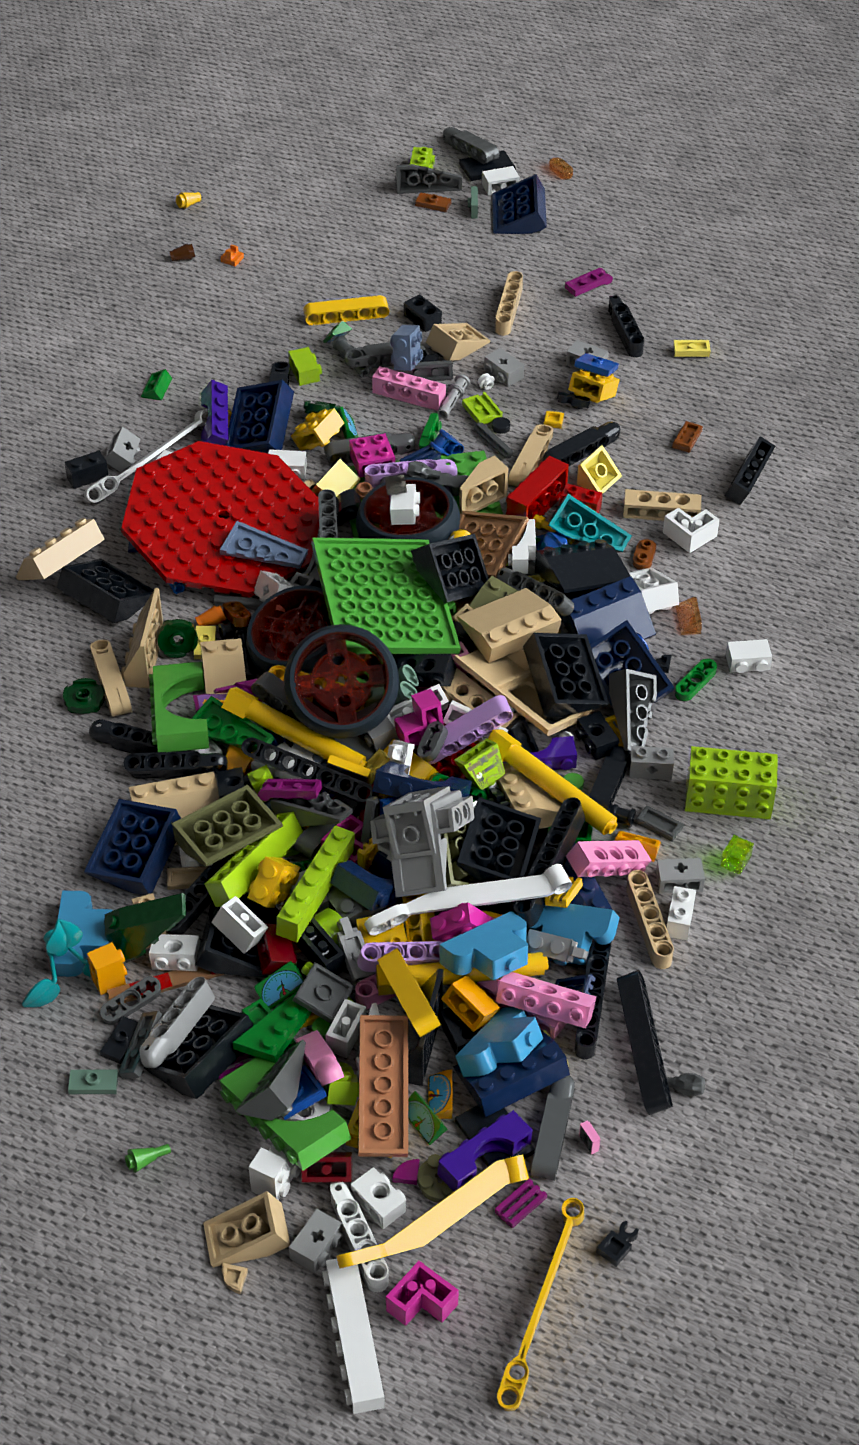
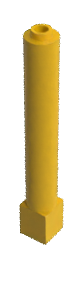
M238 687L229 689L221 708L242 719L247 718L326 760L329 759L330 755L365 768L367 767L366 756L330 737L312 731L303 723L258 701L257 697Z
M492 730L488 739L498 744L502 762H507L560 803L571 797L578 798L583 808L585 821L603 835L614 832L618 825L616 823V816L521 747V743L504 730Z
M542 952L528 953V964L513 972L528 977L544 975L545 970L549 969L548 958L543 956ZM439 962L408 965L420 987L438 969H444L443 985H451L466 975L474 982L491 980L475 967H473L469 974L456 975ZM377 964L378 996L395 994L381 966Z

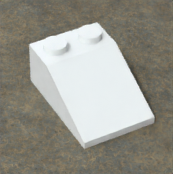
M652 567L629 573L643 595L649 614L654 613L655 610H669L672 606L679 605L678 583Z

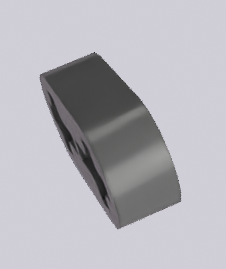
M434 721L430 723L419 743L417 753L426 762H431L437 758L447 738L448 730L441 722Z

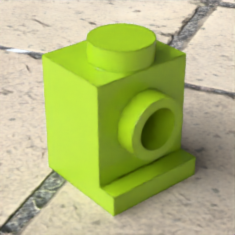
M267 764L247 773L257 795L266 779H274Z

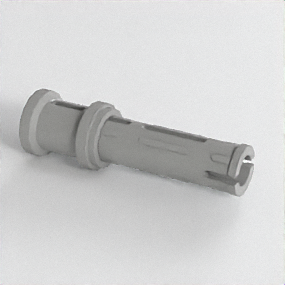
M456 375L454 384H451L449 387L448 396L437 411L439 417L447 418L458 398L464 395L465 388L470 385V380L466 375Z

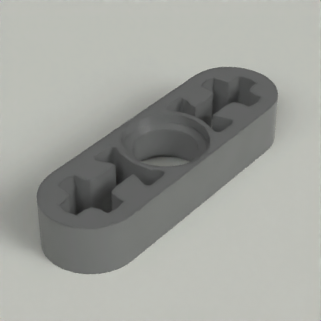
M152 976L145 977L103 1004L100 1009L102 1021L108 1025L120 1022L123 1016L128 1017L156 999L161 993L159 980ZM146 985L154 986V992L146 991ZM127 996H135L138 999L137 1003L133 1006L126 1005L124 1000ZM118 1002H120L121 1007L124 1010L123 1012L121 1008L118 1007ZM107 1010L115 1011V1017L107 1016Z

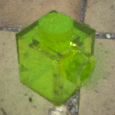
M733 835L723 851L721 867L741 875L752 856L754 843Z

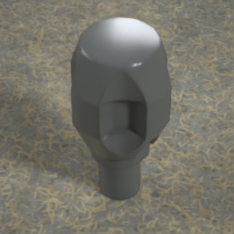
M412 461L408 463L406 475L424 479L430 477L440 479L441 471L432 470L423 462Z
M685 1073L674 1078L667 1077L669 1087H673V1089L684 1095L697 1096L705 1091V1078L698 1074Z

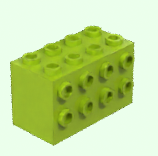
M691 746L686 782L685 811L771 820L777 790L778 754Z

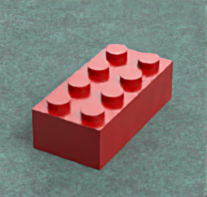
M552 456L542 461L534 471L530 472L523 482L519 483L513 492L508 494L505 515L525 516L528 519H533L536 514L543 516L560 499V495L568 482L569 464Z

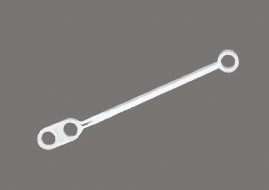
M208 409L198 411L195 414L194 422L118 476L103 477L89 486L84 492L85 499L90 503H97L115 492L120 481L136 471L137 468L146 464L197 426H205L206 422L203 421L202 415L205 413L208 416ZM107 479L112 480L114 483L111 490L106 489L104 486V482ZM91 489H95L98 492L96 500H92L89 497Z
M555 864L541 875L447 887L445 891L427 893L406 904L392 906L371 916L365 921L364 925L368 933L374 936L403 923L410 915L451 910L459 904L467 902L473 906H482L548 897L554 893L562 894L571 888L572 882L562 865Z

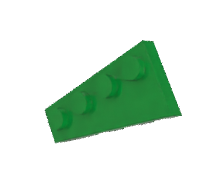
M210 696L191 718L207 719L208 738L241 749L244 740L250 737L269 744L275 740L273 735L247 718L242 719L221 708L223 703L213 696ZM257 745L252 747L251 752L253 753L257 750Z
M296 991L233 1042V1049L276 1063L312 1012L292 1001L298 992Z

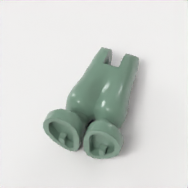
M404 665L398 670L399 689L394 705L404 700H412L411 695L417 693L415 687L419 685L418 678L414 669L409 665ZM388 679L366 693L367 700L365 701L364 708L375 702L379 706L381 705L388 690Z

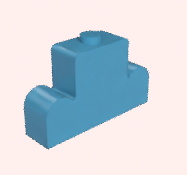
M62 890L58 919L71 922L81 929L83 933L82 939L72 948L83 958H88V952L110 943L105 937L104 920L105 914L112 910L93 909L91 896L85 891ZM69 950L63 956L53 955L57 976L74 977L82 973L85 964Z
M569 904L567 908L545 905L538 922L529 928L572 939L578 942V948L589 951L592 939L601 945H606L613 941L620 917L612 909ZM548 958V960L553 961L555 964L567 965L566 962ZM574 958L573 963H569L585 965L587 960Z
M510 911L439 944V963L456 975L469 974L473 967L491 980H496L528 964L526 921Z
M503 1007L455 1057L463 1077L483 1076L493 1072L497 1067V1063L523 1061L541 1042L543 1036L535 1017H527L522 1009Z

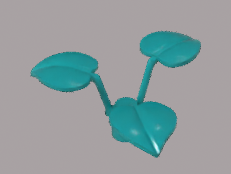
M57 919L54 929L44 935L43 940L46 943L45 948L50 960L52 980L43 979L35 984L21 1004L23 1007H41L52 1002L59 995L61 988L58 984H55L57 982L53 955L63 956L69 950L83 964H86L82 972L84 975L91 977L88 959H84L72 948L80 942L83 936L81 929L75 924Z

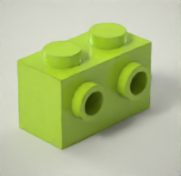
M413 147L410 164L433 169V165H435L433 148Z
M338 1062L344 1077L322 1086L327 1094L325 1100L327 1104L356 1106V1100L359 1097L357 1074L354 1073L352 1067L348 1064Z

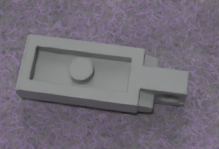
M348 917L339 919L337 922L339 932L336 934L340 949L345 953V962L352 981H358L375 975L376 972H365L357 964L363 945H365L361 931H358L356 927L352 928Z
M529 929L526 940L528 943V953L542 952L543 956H547V958L566 963H573L574 958L587 960L589 951L578 948V942L569 938Z

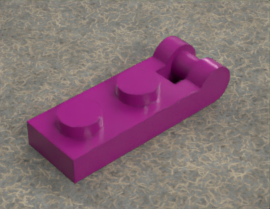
M597 268L565 282V289L576 297L603 284H610L613 281V277L608 273L606 274L604 269Z
M266 779L258 792V797L262 801H268L270 798L317 799L322 789L321 780Z

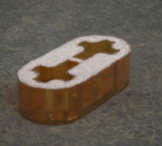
M550 159L549 169L559 178L568 180L573 177V168L563 159Z

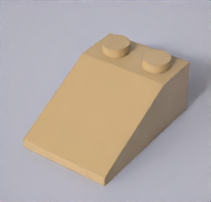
M468 323L433 324L426 343L431 346L433 351L443 355L445 360L455 361L463 359L490 343L491 340Z
M496 456L480 462L460 487V515L462 511H479L507 497L508 467Z
M241 639L200 642L206 694H215L214 690L216 688L246 681Z
M268 1191L203 1223L210 1263L213 1268L222 1266L223 1263L233 1264L268 1257L291 1245L282 1203Z

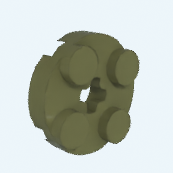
M433 1154L420 1166L417 1183L422 1194L428 1200L439 1203L453 1193V1191L444 1181L438 1183V1163L442 1155Z

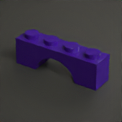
M211 380L201 392V406L208 408V417L201 433V441L225 445L228 441V386Z
M573 736L552 738L550 745L544 750L529 752L552 770H569L576 768L577 751Z
M514 1110L507 1115H501L494 1124L488 1128H482L475 1137L470 1140H464L451 1153H445L439 1159L437 1175L454 1192L476 1176L477 1167L475 1161L481 1155L487 1152L499 1151L513 1156L531 1143L533 1129Z

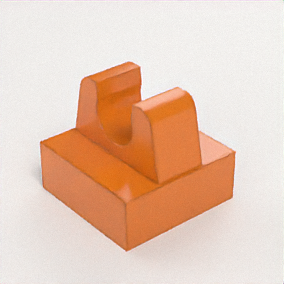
M231 244L230 248L226 249L220 259L222 263L236 267L244 258V253L239 252L238 246Z

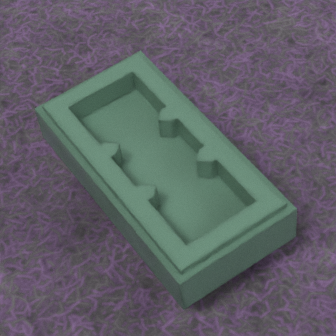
M471 186V198H468L471 218H478L477 186Z
M118 1069L70 1070L68 1093L117 1094Z

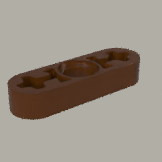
M238 601L225 602L223 604V612L226 618L235 627H248L251 613Z

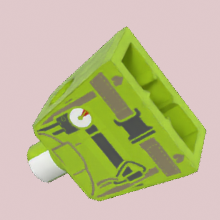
M486 738L454 760L467 780L472 781L471 785L480 790L486 789L488 794H490L489 789L499 788L496 780L504 776L505 770L497 743Z

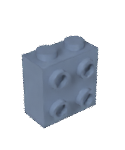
M401 325L391 336L390 345L393 347L391 363L394 364V370L412 371L422 360L423 350L420 349L422 332L419 325Z

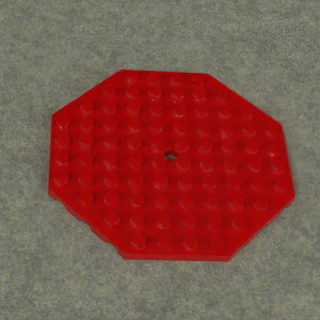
M197 441L136 469L121 526V533L166 583H185L187 587L202 589V587L213 588L215 592L226 594L235 592L242 594V597L250 598L256 595L254 591L260 571L277 573L286 580L294 576L296 572L300 573L307 570L313 555L312 538H317L319 530L318 497L278 455ZM219 515L226 516L228 518H220ZM236 521H239L308 550V555L300 569L221 555L220 549Z

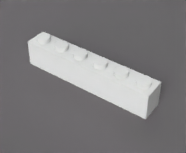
M337 1259L326 1260V1271H322L324 1287L329 1286L330 1294H326L328 1309H333L335 1317H331L333 1333H338L339 1340L335 1341L337 1357L342 1356L344 1362L343 1365H340L342 1381L347 1380L348 1389H344L346 1405H352L353 1414L385 1408L384 1393L358 1264L339 1269Z

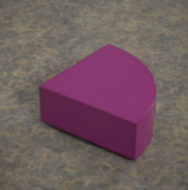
M412 1159L400 1164L393 1174L392 1182L417 1185L420 1159Z

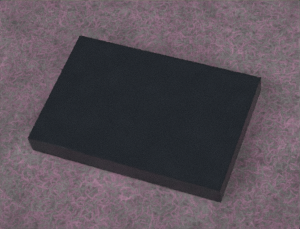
M504 150L499 151L498 159L485 164L471 157L459 159V164L470 181L481 180L482 171L513 166L516 170L515 165Z
M477 1105L456 1116L455 1122L466 1138L470 1140L482 1128H488L501 1115H507L508 1112L503 1108L485 1117ZM530 1143L513 1156L504 1152L492 1151L480 1157L488 1167L495 1161L523 1155L524 1159L535 1154V1148Z

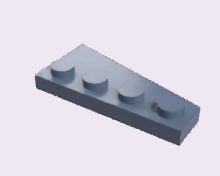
M236 521L220 549V554L300 569L308 555V550Z

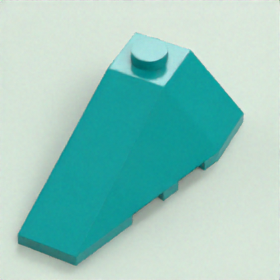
M570 494L563 498L548 524L549 527L561 535L588 543L595 542L597 539L606 540L607 543L619 552H623L632 535Z

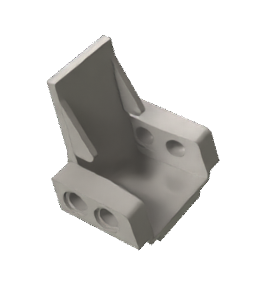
M449 786L409 792L384 806V814L370 821L373 844L389 842L396 898L447 890V839L441 838L440 834L455 832L474 820L473 796L462 797L461 791H450Z

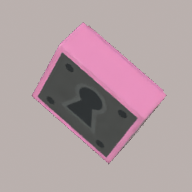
M588 1120L581 1123L579 1137L592 1155L599 1151L600 1137Z

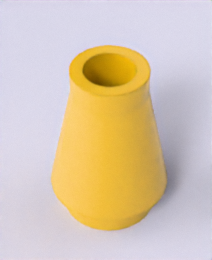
M180 192L179 195H176V204L179 208L185 209L201 201L199 192Z

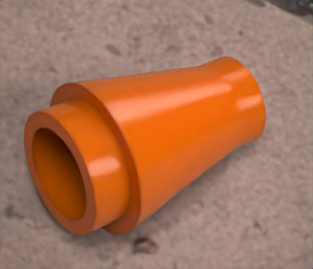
M215 605L195 617L198 626L218 625L226 620L221 606L216 607Z

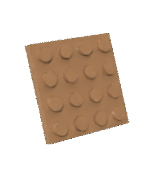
M462 511L459 529L475 534L489 578L491 576L497 578L496 575L499 569L507 565L508 554H512V546H517L521 540L529 519L525 516Z

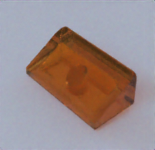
M692 597L676 605L681 635L701 634L702 620L697 597Z

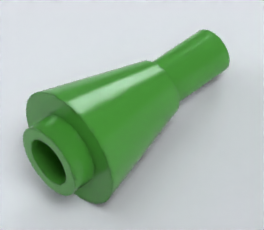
M169 1144L156 1148L128 1149V1155H125V1162L128 1169H133L136 1173L158 1157L171 1153Z

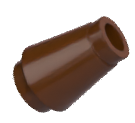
M188 243L170 251L172 261L192 260L193 257H196L193 245Z

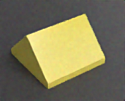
M603 445L599 446L578 465L577 485L604 493L622 475Z
M339 459L311 490L318 497L320 491L329 489L334 491L337 497L343 491L353 489L360 481V477Z

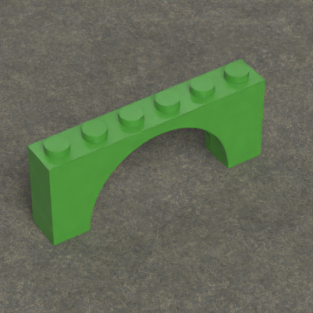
M202 662L153 666V674H149L153 745H157L158 752L209 748L207 719L184 718L174 715L166 709L167 705L179 696L193 691L204 690Z
M255 1057L220 1079L222 1087L220 1094L226 1103L230 1102L236 1111L248 1093L251 1091L254 1093L259 1087L257 1083L272 1071L271 1068L275 1063ZM333 1109L315 1118L302 1121H285L276 1118L270 1121L244 1115L251 1127L256 1126L264 1139L272 1141L275 1149L278 1152L282 1151L292 1165L296 1164L302 1171L351 1139L347 1122Z

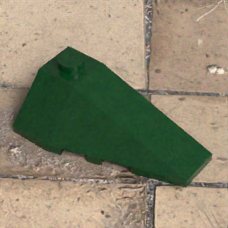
M180 893L129 905L106 913L104 920L105 937L110 943L113 942L117 950L121 949L126 963L141 957L146 953L145 949L150 944H156L159 941L158 937L165 930L170 931L186 916L185 894Z

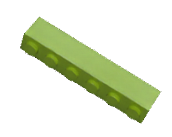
M294 812L275 815L283 824V827L241 848L205 883L216 907H221L235 896L239 899L242 895L249 892V886L256 879L259 872L258 866L265 859V856L282 858L295 845L303 830Z
M336 825L333 827L279 912L276 935L298 942L331 889L332 884L330 882L337 864L348 861L352 855L355 832Z

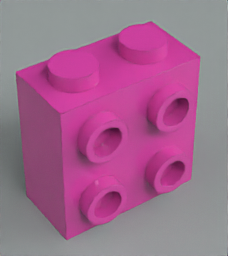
M386 433L349 440L350 456L360 478L365 477V468L368 465L395 462V455Z
M468 902L461 903L451 910L440 912L439 915L430 918L432 939L440 942L448 941L493 920V918Z

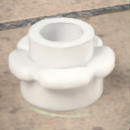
M488 373L481 375L478 379L480 389H491L494 385V377Z

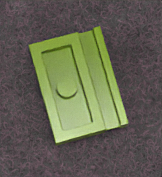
M483 392V395L480 396L477 394L462 399V406L476 423L487 424L493 422L495 418L503 416L502 411L486 392Z

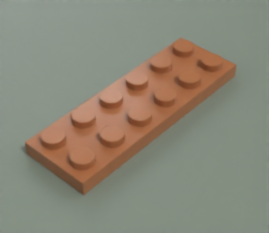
M360 1015L358 1157H408V1016Z

